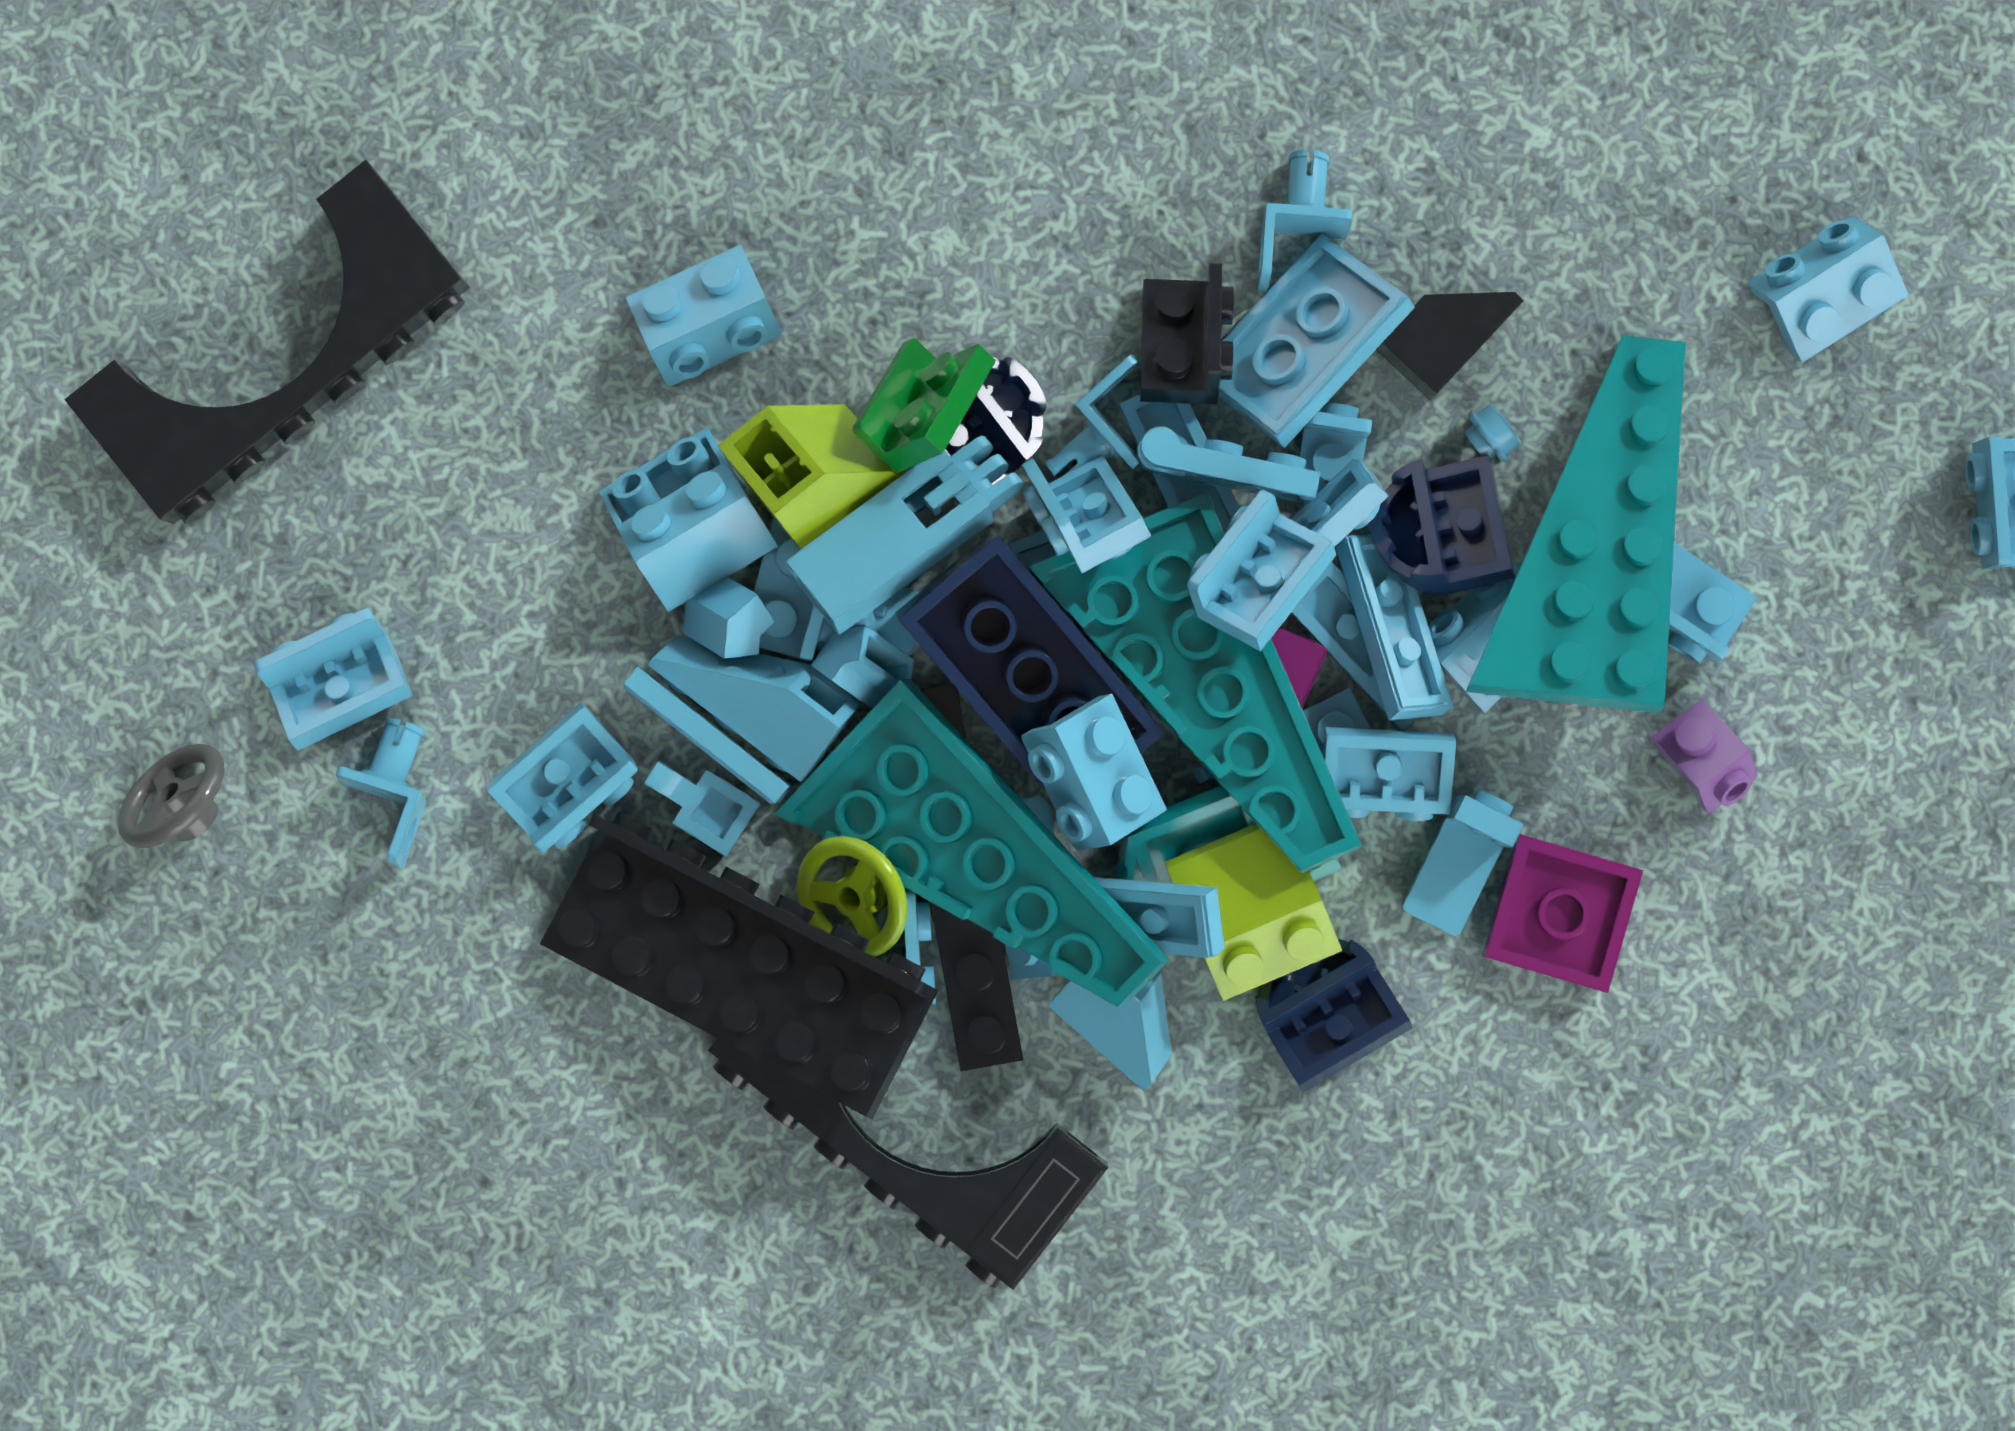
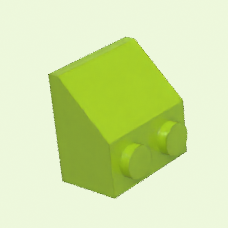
M1256 824L1164 862L1173 884L1217 887L1225 949L1214 957L1204 959L1223 1001L1342 951L1310 871L1308 870L1300 874Z

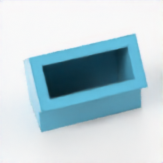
M726 577L685 602L683 633L724 659L759 654L760 635L775 622L756 593Z
M866 625L847 629L840 635L834 632L811 666L873 709L900 679L911 680L914 660Z

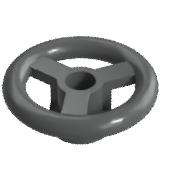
M191 744L167 754L152 765L136 781L121 806L118 815V830L122 839L127 844L136 848H150L161 845L175 837L181 841H190L205 832L215 820L218 812V805L213 800L221 787L225 771L224 760L219 751L210 745ZM193 763H203L205 766L204 772L185 780L176 778L173 773ZM156 788L157 792L154 795L152 807L137 825L141 808Z

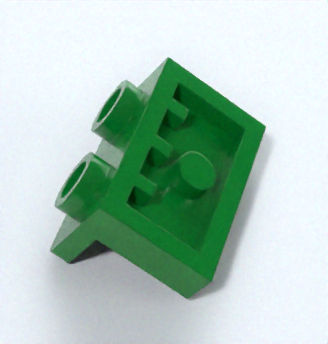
M911 338L903 342L853 426L854 434L895 473L943 454L996 360L979 344L954 355L950 352H945L935 358L917 339Z

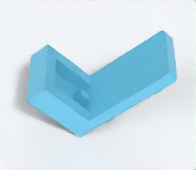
M1478 790L1474 799L1467 795H1457L1451 805L1450 814L1446 815L1403 901L1402 910L1452 936L1460 935L1503 847H1513L1524 825L1509 817L1514 806L1482 790Z

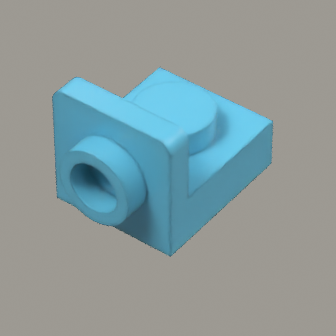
M1327 402L1320 409V412H1317L1303 427L1298 457L1307 460L1305 469L1321 472L1317 493L1353 459H1359L1363 463L1367 437L1371 433L1372 420L1358 418L1359 408Z

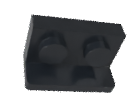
M1209 263L1207 281L1143 279L1140 402L1217 404L1220 380H1232L1233 341H1221L1222 325H1232L1234 287L1222 286V263Z

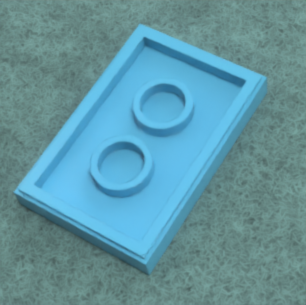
M1321 233L1222 340L1233 341L1232 380H1220L1218 397L1285 448L1415 307L1407 295Z

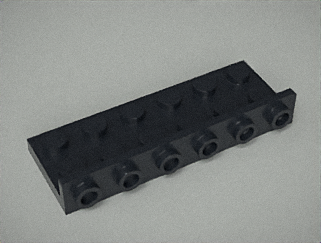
M619 811L613 822L594 813L588 825L599 831L546 930L540 945L852 1110L873 1119L939 991L920 981L926 969L892 951L886 962L865 953L870 940L836 922L830 934L809 924L815 913L814 911L781 894L775 905L754 896L760 884L728 867H725L720 878L700 868L706 856L671 839L666 850L647 841L652 828Z

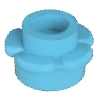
M1492 403L1479 413L1471 410L1468 416L1473 425L1464 432L1481 456L1489 455L1490 459L1497 455L1505 463L1510 461L1508 454L1521 445L1522 442L1503 415Z

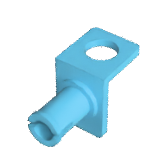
M1308 150L1294 151L1289 155L1287 204L1266 203L1262 220L1257 292H1267L1272 271L1274 233L1318 237L1322 233L1328 238H1347L1352 222V211L1349 209L1327 208L1325 206L1327 170L1330 163V158L1326 153L1314 150L1310 176L1306 174Z
M1136 355L1128 356L1075 404L1087 417L1084 420L1087 427L1052 459L1049 458L1045 462L1054 476L1056 474L1059 475L1075 460L1078 462L1077 465L1068 473L1101 455L1106 460L1112 455L1116 458L1121 456L1132 469L1140 467V461L1136 457L1135 449L1095 405L1141 364Z
M386 717L385 727L370 769H363L362 772L338 766L335 775L342 785L405 804L387 855V859L393 867L403 870L427 802L421 791L410 788L411 786L406 783L418 745L424 736L425 730L409 722H406L404 727L400 725V719Z

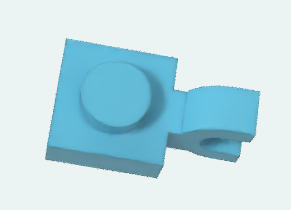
M660 760L644 782L649 787L682 806L672 822L674 825L727 857L761 803L709 769L705 770L698 783L695 784Z

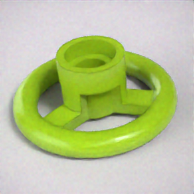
M837 836L822 840L805 855L798 871L797 895L799 904L815 912L809 924L830 934L833 925L824 915L819 902L836 905L842 914L850 917L857 933L870 940L865 953L876 957L891 949L899 940L905 928L907 898L901 878L888 858L869 843L848 836ZM844 855L859 860L856 866L849 869L845 876L835 883L816 879L822 864L831 857ZM888 906V917L884 928L880 931L873 914Z

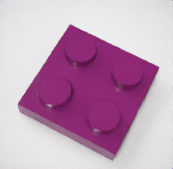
M1519 834L1512 849L1482 956L1608 993L1644 870Z

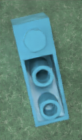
M678 635L660 650L648 664V666L663 676L664 681L670 688L680 694L688 695L709 711L721 727L729 732L739 734L764 753L771 765L783 772L790 773L800 782L823 758L861 705L854 697L809 664L760 653L758 655L724 659L692 638Z

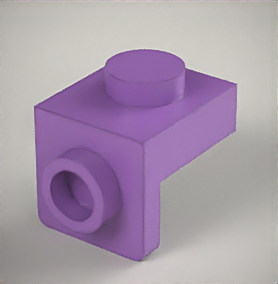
M1703 699L1699 700L1652 736L1656 748L1695 791L1700 806L1708 814L1721 805L1728 806L1740 800L1748 792L1752 782L1758 776L1748 747Z

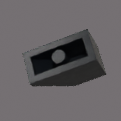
M1516 292L1424 295L1414 305L1415 308L1381 343L1376 351L1431 401L1521 305L1524 299Z

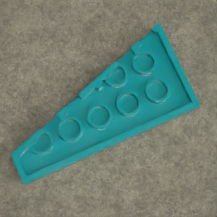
M1622 336L1465 692L1660 713L1665 706L1686 342Z
M1207 492L1143 518L1151 537L1134 545L1126 554L1108 559L1084 573L1080 571L1069 551L1059 557L1055 555L1028 567L1032 576L1300 874L1361 848L1362 844L1272 640L1270 639L1264 648L1258 651L1197 617L1187 586L1190 573L1197 560L1202 555L1211 553L1225 535Z
M900 679L774 813L792 824L804 826L823 837V840L837 836H848L869 843L888 858L898 872L905 888L962 920L968 919L993 933V937L1012 948L1018 947L1050 965V970L1116 1007L1126 1005L1170 961L910 679Z

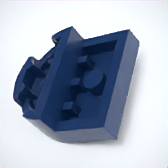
M1006 357L1003 360L994 358L996 360L995 364L945 449L951 457L977 437L985 436L992 444L993 450L976 466L978 467L996 454H1000L1009 465L1007 471L991 483L992 485L996 484L1006 475L1016 473L1022 467V464L1038 450L1044 437H1041L1043 414L1047 408L1044 394L1032 374L1023 365L1010 357Z
M1489 455L1427 470L1421 459L1409 463L1393 473L1391 477L1392 483L1385 490L1388 497L1380 504L1378 513L1369 522V528L1379 555L1387 567L1400 580L1419 591L1445 595L1515 579L1494 469Z
M1338 939L1342 949L1341 952L1260 985L1258 995L1255 996L1260 1020L1272 1044L1302 1093L1413 1028L1410 1019L1377 969L1372 956L1353 940L1348 942Z

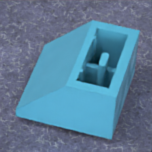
M708 427L690 437L677 441L669 450L639 468L622 474L615 482L598 491L636 565L668 612L778 547L726 457L718 448V444Z

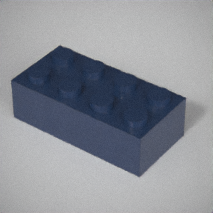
M994 530L989 532L895 612L900 623L1047 795L1048 793L1043 783L1031 770L1028 752L1022 741V735L1031 729L1051 725L1096 697L1113 694L1140 754L1165 733Z

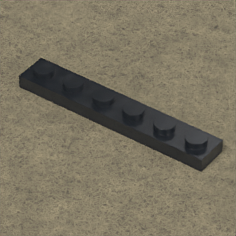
M953 684L920 689L966 739L957 688ZM930 902L960 1072L1023 1061L1003 942L994 938L993 933L968 919L962 920Z

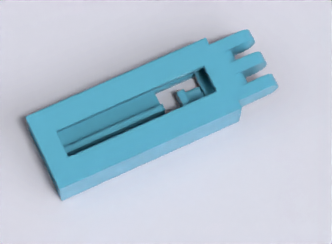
M985 436L977 437L951 457L944 451L943 454L917 464L786 560L793 579L839 635L994 521L992 513L1022 490L1024 482L1016 473H1010L996 484H991L1000 478L1009 467L1000 454H996L978 467L976 466L993 450L992 444ZM953 497L959 503L957 507L927 529L915 516L926 507L936 516L942 512L940 506Z

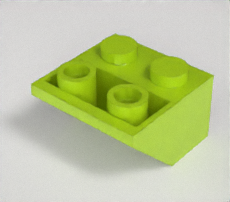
M845 404L766 406L717 445L748 487L800 550L905 474L904 470L895 473L854 434L853 426L858 418Z

